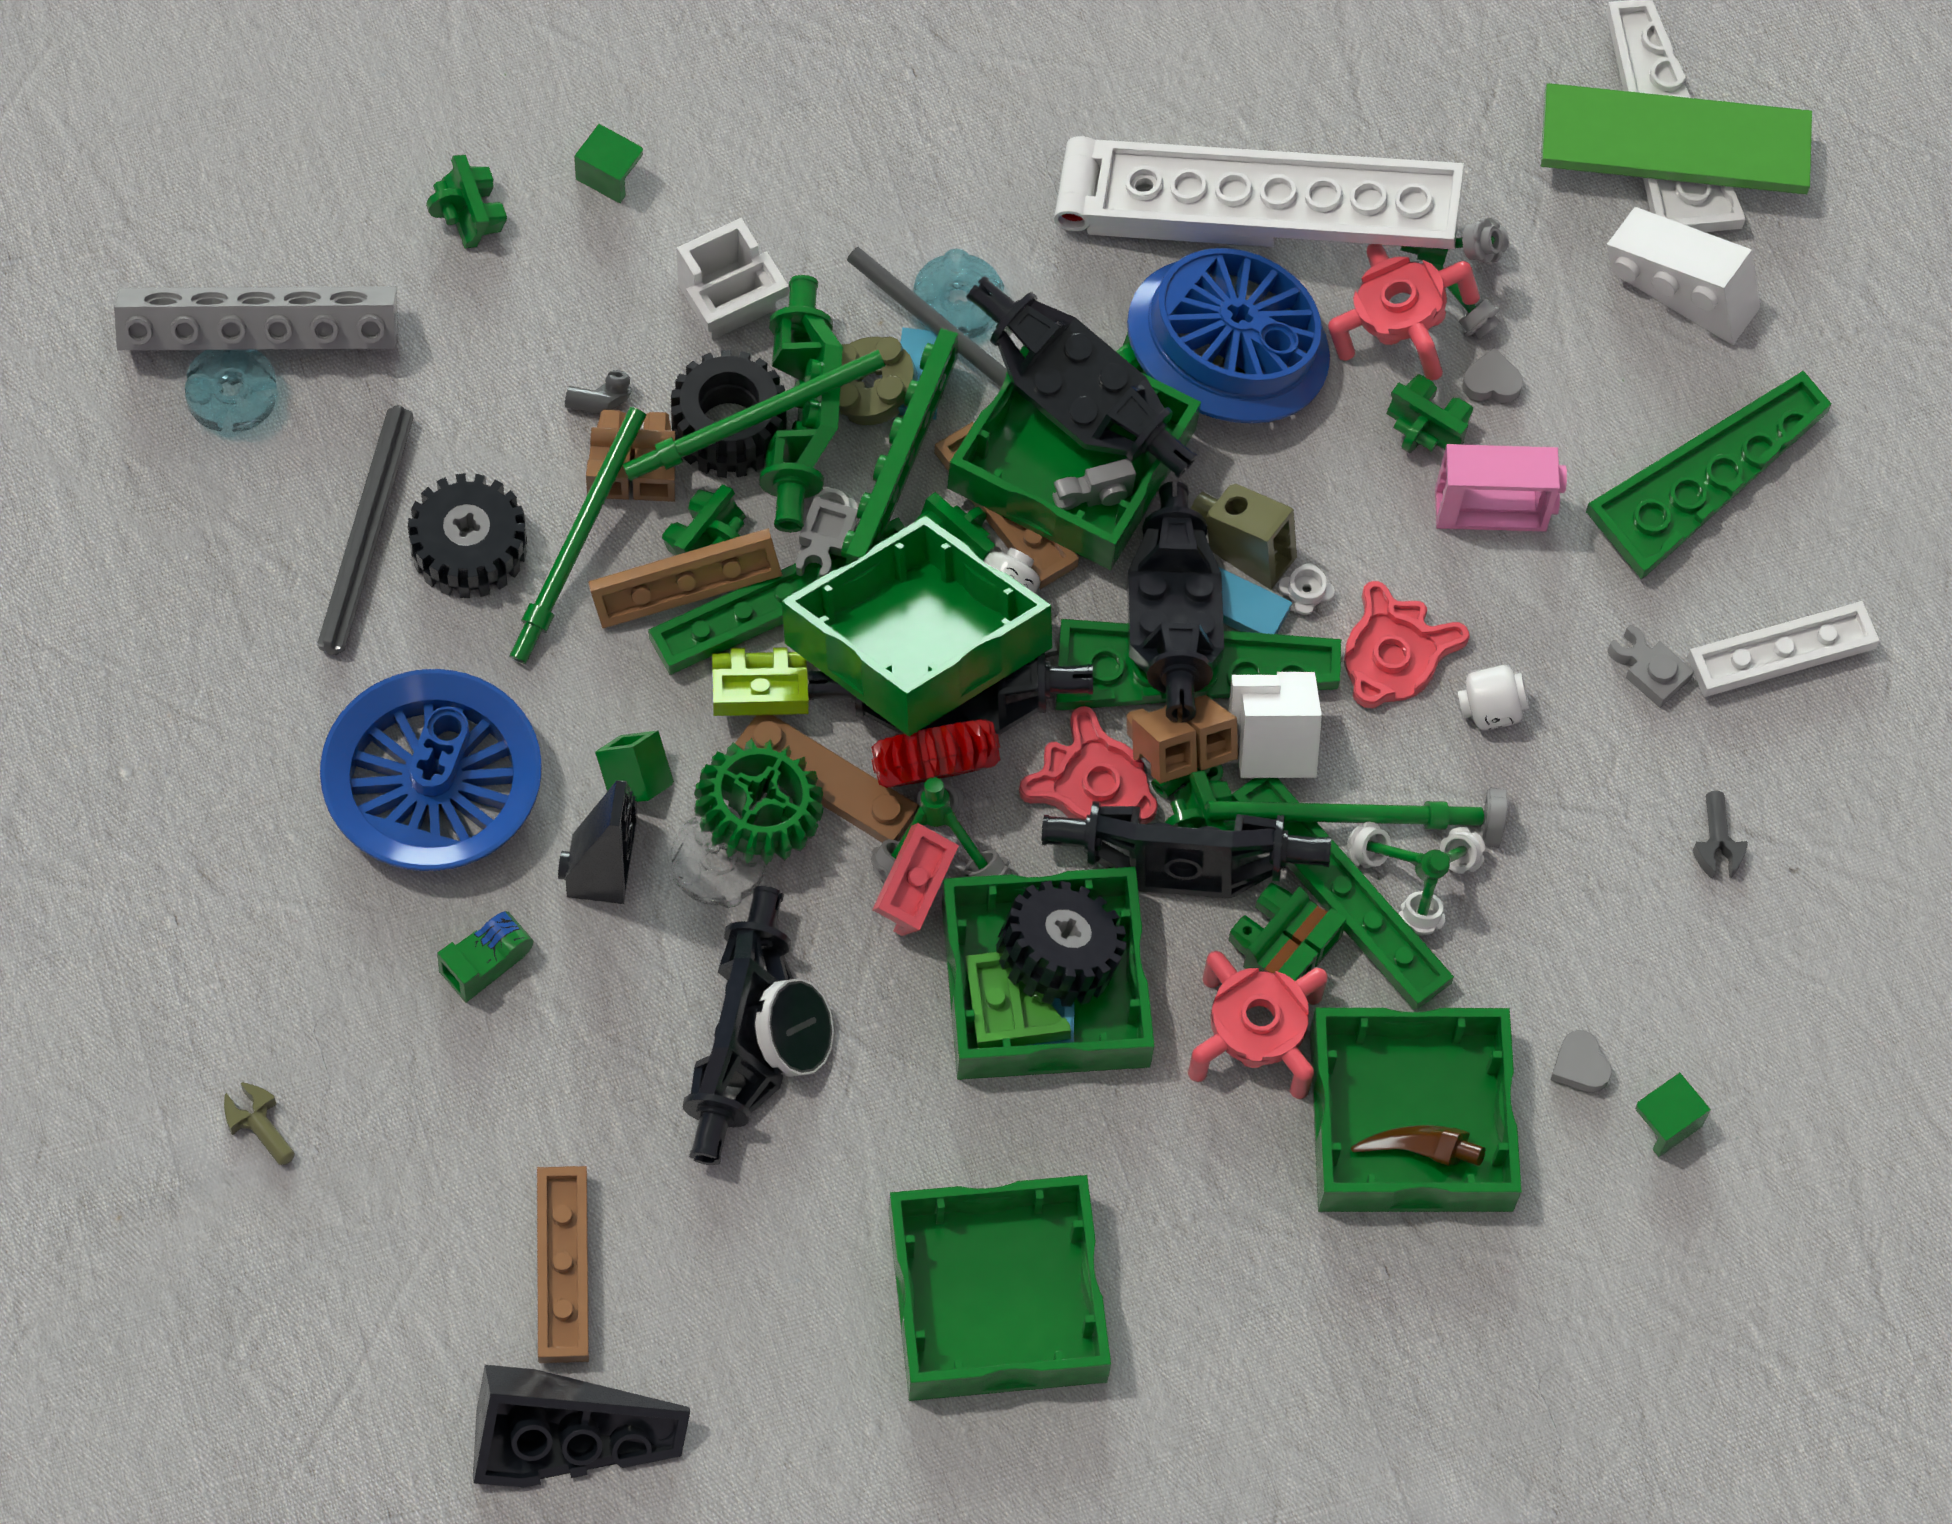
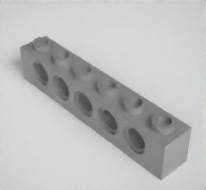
M397 286L120 288L114 305L117 351L395 349L398 335Z

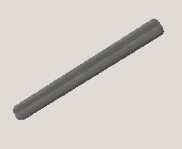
M395 405L387 410L317 642L318 648L330 655H338L345 650L414 419L412 411L404 409L399 405Z

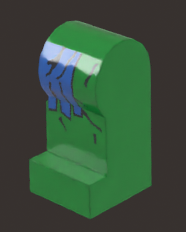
M509 911L501 912L486 922L479 931H474L456 945L451 942L437 952L439 973L462 1000L467 1003L523 959L532 948L534 941Z

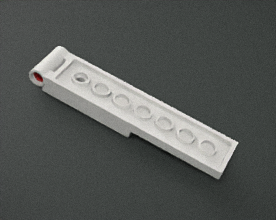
M1076 136L1070 138L1066 144L1054 222L1060 228L1068 231H1082L1087 228L1088 235L1274 247L1277 237L1455 249L1464 179V163L1095 140L1090 137Z

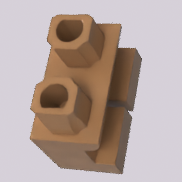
M620 410L601 411L597 427H591L590 454L586 470L587 494L626 416V413ZM649 412L646 414L644 427L639 430L624 463L655 450V444L670 437L675 441V431H671L668 413ZM623 465L606 499L629 500L630 480ZM663 466L634 479L633 500L675 502L676 466L668 470Z
M1206 695L1195 698L1196 716L1188 722H1182L1181 706L1178 708L1177 722H1173L1166 717V705L1164 708L1148 712L1143 708L1128 712L1126 716L1127 735L1133 741V759L1146 758L1151 763V776L1159 783L1197 772V768L1202 771L1238 759L1237 717Z

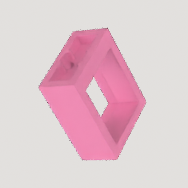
M1447 444L1435 486L1436 529L1546 532L1551 515H1558L1560 493H1565L1567 485L1566 465H1559L1558 447Z

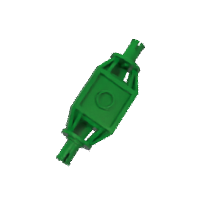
M796 275L790 278L789 307L776 310L770 316L769 329L775 335L772 367L798 379L795 386L842 366L843 346L832 332L833 320L822 310L816 309L818 280L809 275ZM840 387L795 407L798 408V418L794 421L791 430L776 431L766 448V468L760 472L759 485L763 491L777 497L774 527L779 531L789 533L801 531L802 527H804V499L813 497L823 490L824 477L820 471L813 467L838 429Z

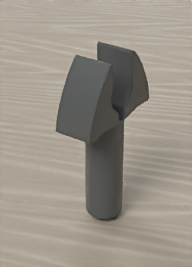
M1715 790L1706 794L1710 838L1707 842L1696 841L1693 854L1703 871L1713 879L1717 871L1714 855L1720 849L1722 855L1729 861V878H1732L1744 858L1748 842H1735L1729 837L1725 795L1723 792Z

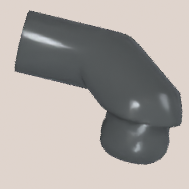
M613 370L608 373L605 380L606 383L596 390L568 386L565 408L594 414H601L603 410H613L628 400L632 392V388L629 386L630 376L624 371Z

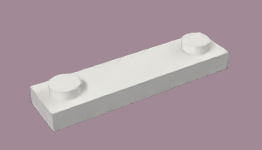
M1863 601L1692 648L1688 653L1687 659L1694 671L1703 697H1708L1871 651L1877 648L1880 640Z

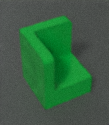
M598 124L574 155L576 180L615 202L621 203L626 196L625 178L643 156V148L607 127Z
M658 730L620 735L595 751L607 791L616 780L627 781L630 791L634 793L633 796L637 797V802L651 800L673 785L674 780Z
M1680 1072L1638 1101L1635 1107L1638 1114L1658 1137L1652 1149L1658 1157L1703 1127L1711 1111L1709 1106Z

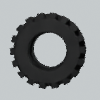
M721 350V356L715 358L710 352L702 355L701 364L692 361L686 366V375H678L675 381V390H672L671 423L672 431H675V440L715 423L705 413L717 405L732 403L749 408L784 392L785 387L780 385V376L775 370L768 372L767 362L761 358L753 362L751 361V354L743 351L740 352L738 357L731 356V350ZM787 411L683 458L690 465L697 461L698 470L708 474L710 469L717 470V477L727 478V472H736L737 477L747 476V469L751 467L757 472L764 468L766 448L775 432L786 429Z

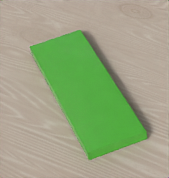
M1547 83L1544 91L1540 167L1807 195L1810 188L1812 110Z

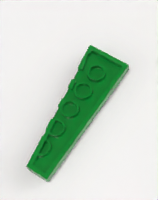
M1803 370L1589 502L1586 513L1639 578L1642 579L1829 412L1832 403Z
M1061 619L1058 666L1093 664V694H1056L1055 710H1075L1083 706L1102 708L1166 703V694L1154 689L1148 683L1147 674L1129 657L1128 623ZM1224 630L1223 659L1213 670V677L1210 683L1202 690L1195 692V698L1204 695L1211 699L1230 698L1232 675H1277V672H1315L1318 691L1338 689L1341 672L1342 639Z

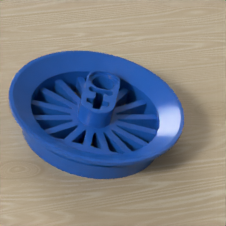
M1214 248L1194 252L1181 258L1179 261L1156 270L1141 283L1130 303L1127 318L1128 336L1139 364L1148 376L1200 401L1199 413L1235 423H1266L1280 420L1299 412L1310 404L1322 389L1328 375L1330 366L1329 344L1315 301L1295 276L1277 263L1260 255L1230 248ZM1229 275L1237 277L1235 290ZM1248 280L1259 284L1249 299L1245 300ZM1269 291L1276 295L1261 302ZM1187 333H1190V334L1185 335V336H1183V337H1181V338L1177 335V334H1187ZM1204 345H1210L1202 357L1193 351ZM1218 355L1225 358L1224 368L1212 364ZM1238 366L1244 370L1245 374L1235 372V367Z
M422 669L397 674L370 686L360 693L345 707L332 725L322 750L320 762V780L324 801L330 816L344 836L361 851L380 862L415 871H441L466 866L492 854L502 847L517 833L530 815L537 799L542 776V761L536 734L530 721L516 702L505 692L481 678L445 669ZM424 715V728L418 740L407 718ZM467 720L477 724L470 732ZM397 724L413 756L383 733V731ZM447 731L459 734L458 737L449 741L438 738L440 734ZM489 733L498 741L494 745L469 755ZM373 742L397 762L368 754L364 751ZM508 756L512 765L509 768L480 769ZM356 767H360L387 776L354 778ZM512 784L509 795L479 787ZM385 793L359 806L356 805L353 795ZM470 801L500 809L501 812L493 820ZM439 805L458 841L440 835ZM396 807L385 819L377 817V815ZM454 807L483 830L470 838ZM428 808L430 832L421 830ZM413 812L409 825L402 824Z

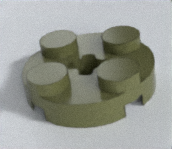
M866 337L853 341L850 344H842V365L875 350H879L886 367L870 373L882 375V378L874 381V387L866 388L864 382H862L866 376L841 386L839 412L847 416L849 421L858 425H876L893 419L900 413L898 408L904 404L910 382L912 380L918 381L915 365L908 352L902 347L898 339L894 337Z

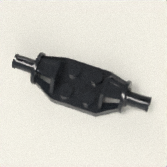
M986 275L978 281L979 287L977 285L973 286L966 299L973 302L997 323L990 342L998 346L1014 390L1082 448L1124 455L1130 461L1136 460L1142 453L1150 452L1169 468L1177 478H1180L1185 473L1184 469L1186 467L1189 469L1198 455L1189 450L1166 430L1168 428L1167 424L1174 412L1169 407H1163L1146 376L1076 317L1038 302V298L1033 292L1014 302L994 285ZM1012 333L1029 350L1026 357L1023 356L1010 338ZM1116 423L1138 438L1136 441H1132L1109 429Z
M1173 481L1164 483L1159 488L1160 509L1146 517L1142 525V542L1128 570L1129 657L1147 674L1148 683L1154 689L1166 694V717L1173 722H1177L1178 708L1181 706L1182 722H1188L1196 716L1195 692L1202 690L1210 683L1213 677V670L1223 659L1222 577L1206 538V519L1199 512L1188 508L1189 490L1184 483L1177 482V496L1173 497Z
M1045 653L921 730L982 719L993 722L995 733L1000 735L1037 712L1046 713V699H1051V694H1093V664L1050 666V661H1045ZM808 670L809 700L851 698V702L855 703L857 717H864L865 715L899 734H905L822 671ZM1038 691V696L1006 704V696Z
M1101 801L1092 802L1090 815L1087 814L1086 819L1044 815L1041 837L1042 845L1084 847V852H1087L1088 867H1096L1097 862L1106 869L1136 867L1138 891L1218 898H1233L1271 876L1272 881L1280 882L1281 870L1286 868V863L1318 865L1329 868L1332 837L1328 836L1325 838L1289 835V830H1285V815H1277V820L1236 814L1234 831L1220 830L1212 826L1200 828L1174 827L1161 822L1151 825L1141 824V807L1101 806ZM1102 840L1109 842L1113 845H1116L1120 848H1123L1125 850H1128L1129 856L1111 847ZM1270 852V855L1241 866L1242 858Z
M756 886L753 889V899L747 922L730 923L725 928L724 939L727 941V945L718 968V973L727 980L724 1003L719 1023L715 1028V1040L711 1054L696 1061L691 1093L684 1097L683 1110L689 1116L699 1120L689 1157L694 1158L695 1162L701 1164H720L727 1127L735 1128L748 1124L750 1114L781 1088L783 1074L781 1073L783 1072L778 1067L772 1068L765 1060L757 1042L755 1028L756 1013L762 1012L765 1000L760 1001L764 991L774 982L793 979L784 956L790 950L791 940L785 933L775 928L784 894L773 887ZM763 957H764V961H765V965H766L767 971L764 969ZM727 1086L742 1088L734 1100L723 1096Z

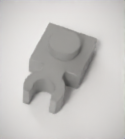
M1128 458L1086 469L1085 476L1066 477L1055 481L1054 487L1056 492L1052 493L1055 505L1066 511L1084 502L1087 503L1088 507L1099 504L1105 506L1116 505L1120 503L1121 499L1125 500L1127 497L1132 496L1136 473L1132 462Z
M814 496L804 522V527H802L799 535L800 545L807 546L808 548L802 550L796 558L797 575L803 576L806 566L810 563H818L822 566L819 578L832 571L830 555L833 554L841 557L845 536L849 530L854 531L856 527L858 509Z
M1629 625L1626 628L1624 637L1627 641L1631 642L1633 647L1624 648L1617 641L1613 640L1609 645L1608 654L1614 661L1632 666L1628 670L1626 678L1661 708L1691 680L1694 671L1661 641L1650 649L1645 644V637L1641 630L1633 625Z

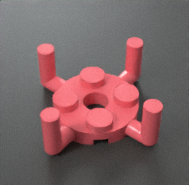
M1369 244L1366 253L1371 268L1361 278L1363 283L1358 292L1355 290L1353 297L1355 308L1332 318L1328 324L1338 358L1347 361L1354 357L1355 349L1349 331L1362 325L1366 331L1376 336L1385 345L1397 344L1401 340L1411 338L1417 349L1425 377L1429 380L1439 379L1443 371L1434 342L1428 330L1433 326L1439 325L1445 319L1446 287L1457 283L1462 301L1467 305H1473L1479 301L1480 294L1471 265L1466 261H1460L1438 271L1431 263L1422 260L1423 264L1410 262L1409 257L1389 258L1381 244ZM1399 293L1411 295L1402 303L1394 304L1389 302L1394 295Z
M1211 952L1207 956L1202 979L1203 983L1210 988H1215L1222 983L1214 999L1210 1014L1214 1036L1193 1050L1188 1069L1190 1079L1195 1082L1205 1080L1210 1061L1225 1051L1250 1068H1259L1263 1065L1274 1064L1283 1060L1294 1074L1290 1086L1291 1095L1297 1099L1305 1098L1311 1087L1314 1069L1298 1048L1302 1044L1308 1028V1003L1315 1005L1322 1000L1328 979L1326 971L1322 968H1314L1296 981L1286 974L1275 971V974L1259 971V968H1248L1237 972L1222 952ZM1262 1006L1272 1013L1274 1020L1266 1026H1257L1249 1021L1246 1013L1252 1007Z

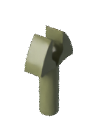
M242 1082V1091L253 1102L252 1108L254 1113L251 1114L247 1110L236 1108L233 1100L226 1093L224 1097V1111L231 1134L234 1135L241 1128L251 1129L279 1165H286L291 1162L295 1156L294 1151L267 1118V1110L276 1105L274 1095L261 1087Z

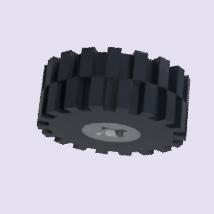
M466 473L455 474L456 483L448 484L446 477L436 481V492L427 487L421 493L422 504L415 501L411 508L412 518H408V533L414 566L419 574L424 572L425 582L431 587L439 581L440 591L443 594L450 596L453 588L459 589L460 598H470V590L479 589L480 597L490 595V585L495 583L497 588L501 590L508 585L507 573L515 578L520 572L519 561L525 562L527 535L522 505L518 506L517 497L511 490L504 495V485L495 479L492 485L488 486L485 475L476 474L474 482L466 481ZM469 527L468 531L460 533V530Z
M1051 881L1041 882L1038 890L1034 885H1031L1025 889L1023 895L1019 894L1014 900L998 935L999 940L996 944V952L1002 953L999 960L1002 970L1012 969L1008 979L1014 985L1022 981L1026 985L1023 992L1030 997L1033 996L1035 991L1044 994L1041 1002L1052 1005L1054 998L1061 999V1006L1072 1007L1075 998L1078 999L1080 1005L1089 1003L1093 995L1098 998L1103 994L1125 952L1126 942L1123 939L1126 932L1124 926H1116L1120 918L1115 910L1109 912L1104 910L1107 901L1101 896L1094 901L1088 897L1089 889L1081 886L1078 892L1072 891L1071 883L1064 881L1060 882L1058 888H1054Z

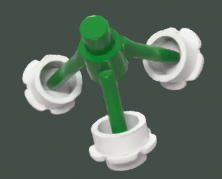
M1365 822L1363 827L1357 826L1350 834L1347 842L1349 859L1356 866L1360 864L1363 868L1380 866L1388 857L1407 861L1415 865V872L1424 881L1423 891L1414 892L1407 897L1401 904L1399 915L1417 935H1430L1434 933L1435 929H1441L1445 924L1443 903L1433 894L1438 879L1443 877L1449 869L1458 874H1463L1467 870L1470 872L1476 871L1484 862L1483 851L1486 848L1483 838L1478 833H1471L1466 827H1457L1449 832V836L1441 841L1440 850H1430L1425 854L1411 852L1391 846V839L1388 833L1380 829V826L1374 822Z

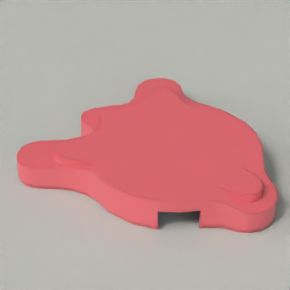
M1380 581L1368 582L1364 586L1362 593L1364 614L1362 619L1352 629L1344 654L1346 671L1353 684V698L1362 707L1376 708L1385 702L1403 701L1416 696L1433 679L1438 663L1445 656L1461 650L1467 645L1470 637L1467 627L1460 622L1429 626L1424 622L1427 607L1423 602L1397 601L1392 597L1386 585Z
M1083 706L1075 709L1070 718L1073 744L1065 746L1058 742H1050L1046 745L1044 750V767L1039 772L1030 774L1021 780L1019 787L1020 798L1030 804L1045 803L1061 810L1068 818L1086 819L1087 814L1090 815L1093 801H1101V806L1141 807V824L1150 823L1156 816L1158 804L1150 793L1149 783H1147V776L1144 771V762L1142 759L1134 760L1133 750L1130 747L1112 739L1102 730L1096 713L1092 708Z

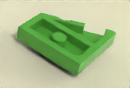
M991 952L965 956L972 1010L974 1009L975 1012L974 1024L978 1048L1002 1047L1003 1038H1010L1011 1046L1071 1039L1070 1023L1065 1017L1061 1018L1052 1005L1041 1002L1044 994L1035 991L1033 996L1030 997L1023 992L1026 985L1022 981L1014 985L1008 979L1012 969L1002 970L999 963L1002 953Z

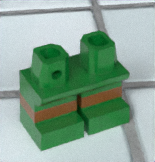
M1271 882L1261 893L1255 905V908L1269 917L1271 921L1265 928H1262L1244 915L1231 929L1228 941L1245 955L1243 964L1245 969L1259 968V971L1274 974L1277 971L1286 974L1296 981L1314 969V967H1317L1341 939L1347 918L1332 908L1327 912L1310 901L1308 894L1300 886L1292 894Z

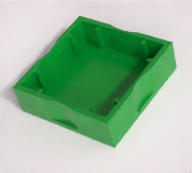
M1023 345L1020 352L1026 357L1029 350ZM1007 372L999 393L981 411L951 459L947 489L1111 571L1171 470L1150 452L1142 453L1136 460L1131 461L1136 473L1132 496L1127 497L1125 500L1121 499L1120 503L1112 506L1099 504L1088 507L1087 503L1084 502L1067 511L1056 506L1052 497V493L1056 492L1054 487L1055 481L1066 477L1085 476L1086 469L1127 459V457L1082 448L1014 390ZM1142 373L1148 379L1163 407H1169L1174 412L1167 424L1168 428L1166 430L1186 446L1197 428L1201 402ZM1116 423L1109 429L1132 441H1136L1138 438Z
M926 516L878 543L855 562L829 572L782 600L785 644L907 736L913 735L1052 649L1051 604L1007 573L983 562L974 554L969 546Z
M1136 867L1075 870L1044 877H1024L1008 874L943 879L941 902L957 1080L1151 1067L1155 1046L1148 981L1145 977L1140 958L1142 922ZM1051 881L1054 888H1058L1061 881L1070 882L1072 891L1078 892L1080 887L1083 886L1090 890L1088 897L1095 901L1099 896L1106 900L1107 904L1104 910L1106 912L1115 910L1120 917L1116 926H1124L1126 935L1123 941L1126 942V948L1103 994L1098 998L1093 995L1090 1002L1080 1005L1078 999L1075 998L1074 1042L1011 1046L1010 1038H1003L1002 1047L978 1048L974 1024L975 1012L974 1009L972 1010L965 956L996 952V944L999 940L998 935L1014 900L1019 894L1023 895L1025 889L1031 885H1034L1038 890L1041 882Z
M1316 1007L1310 1026L1311 1065L1314 1069L1312 1091L1318 1212H1513L1522 1190L1518 1128L1511 1105V1084L1514 1066L1510 1008H1439L1425 1012H1402L1387 1008ZM1433 1125L1448 1128L1454 1127L1469 1132L1468 1142L1485 1147L1486 1151L1480 1166L1462 1160L1457 1165L1447 1166L1433 1161L1429 1157L1404 1149L1353 1152L1351 1147L1372 1135L1387 1130L1407 1126Z
M1088 1175L1022 1180L994 1188L955 1186L890 1192L888 1214L909 1401L1108 1382L1111 1358L1103 1296L1100 1292L1094 1270L1096 1239Z

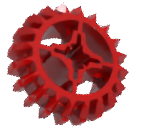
M982 719L919 730L911 736L900 734L878 740L871 747L873 771L877 774L879 785L886 788L922 783L930 778L944 779L994 767L1001 760L999 748L1001 747L998 734L995 733L994 724Z

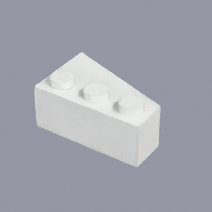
M1638 207L1633 208L1607 243L1612 274L1731 345L1736 343L1761 308L1752 249Z

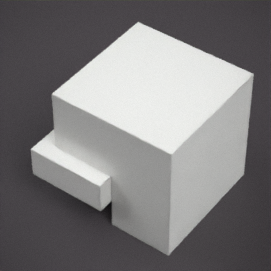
M742 218L677 247L678 286L712 340L776 311V301L789 295L787 282L767 251L759 255V245Z
M1277 672V675H1232L1229 712L1237 717L1238 759L1228 763H1239L1241 778H1317L1322 714L1315 672Z

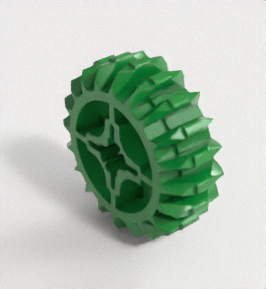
M751 738L746 742L744 750L733 742L727 748L726 754L717 751L712 757L711 764H706L701 770L700 781L696 784L694 791L695 799H697L694 812L695 816L702 817L699 825L701 832H713L711 836L712 847L722 843L727 844L726 853L728 858L737 851L745 853L744 859L746 864L753 860L754 855H760L767 865L772 861L774 853L785 861L790 857L792 849L801 852L806 846L807 838L812 839L815 836L818 828L817 822L821 820L824 808L821 804L823 791L822 787L816 786L818 779L816 771H805L807 764L805 757L796 760L790 759L791 750L789 746L784 748L781 753L774 751L771 739L765 743L764 748H757ZM778 785L782 787L789 794L790 797L782 793L778 788ZM764 793H767L766 798H763L761 802L756 804L757 801L761 800ZM724 799L729 801V807L738 812L740 819L728 809ZM756 804L755 808L751 810V807Z

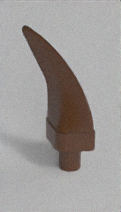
M1433 1125L1407 1126L1387 1130L1372 1135L1351 1147L1353 1152L1404 1149L1429 1157L1433 1161L1447 1166L1457 1165L1460 1160L1480 1166L1486 1151L1485 1147L1468 1142L1469 1132L1454 1127L1448 1128Z

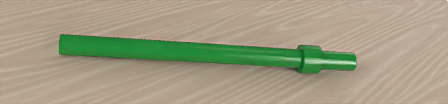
M875 350L674 441L670 437L655 444V450L624 463L623 467L630 481L663 466L668 470L683 463L682 458L886 367L879 350Z
M634 407L629 408L535 603H529L521 619L524 626L509 655L512 659L526 664L541 632L547 633L555 616L552 613L553 607L647 416L643 411Z
M1206 801L1205 804L1206 820L1236 821V814L1277 820V815H1285V822L1424 825L1425 829L1446 830L1448 825L1482 826L1484 821V810L1482 807L1448 806L1446 801H1426L1424 806Z

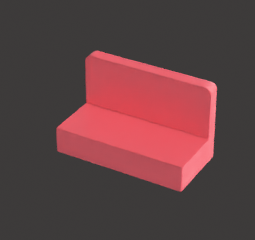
M919 823L911 826L872 909L895 922L896 926L893 932L900 936L921 929L959 847L956 843Z

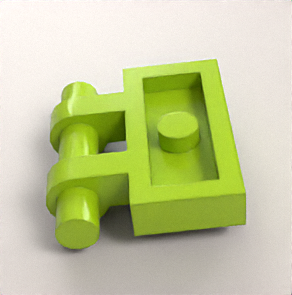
M774 647L773 652L745 653V648H731V653H712L713 716L809 714L807 660L797 652H788L787 647Z

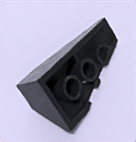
M615 781L572 834L570 851H561L558 879L565 880L568 898L624 904L638 818L637 797L633 796L634 793L630 791L627 781Z
M485 1365L476 1409L473 1483L525 1488L540 1485V1479L569 1473L571 1478L588 1475L587 1470L617 1464L621 1468L681 1457L690 1417V1408L536 1369Z

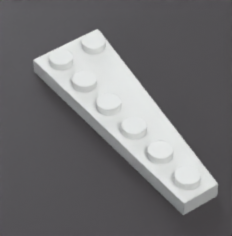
M1653 0L1608 2L1606 15L1623 91L1691 98L1685 86L1686 77L1678 59L1673 54V47ZM1643 178L1651 213L1703 232L1743 228L1745 215L1733 187Z

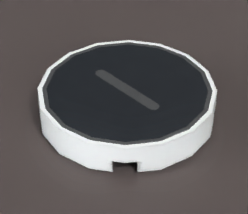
M797 978L774 982L764 991L760 1001L765 1000L762 1012L756 1013L755 1028L757 1042L762 1054L772 1068L778 1067L783 1072L781 1074L793 1077L815 1073L825 1064L832 1049L834 1028L831 1010L827 1001L813 983L804 979Z

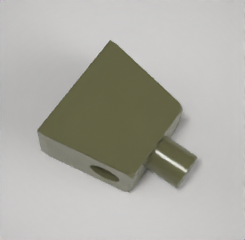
M1238 484L1229 485L1219 499L1204 491L1195 498L1191 509L1199 512L1206 519L1208 541L1212 552L1272 590L1297 558L1294 509Z

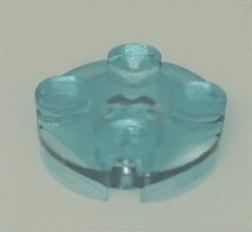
M955 248L947 251L944 256H939L929 261L919 271L915 279L913 292L971 339L988 332L996 322L973 302H963L960 299L954 303L950 302V291L963 290L966 292L967 297L974 285L979 287L978 281L985 275L1001 291H1004V284L995 269L986 261L969 255L962 249ZM920 322L923 325V327L931 331L927 326Z
M205 350L192 361L186 374L185 397L189 411L200 424L208 429L217 431L223 437H235L242 431L258 426L271 414L279 401L274 368L270 361L258 350ZM228 382L233 386L241 383L242 386L239 388L240 392L238 394L226 396L223 395L222 384Z

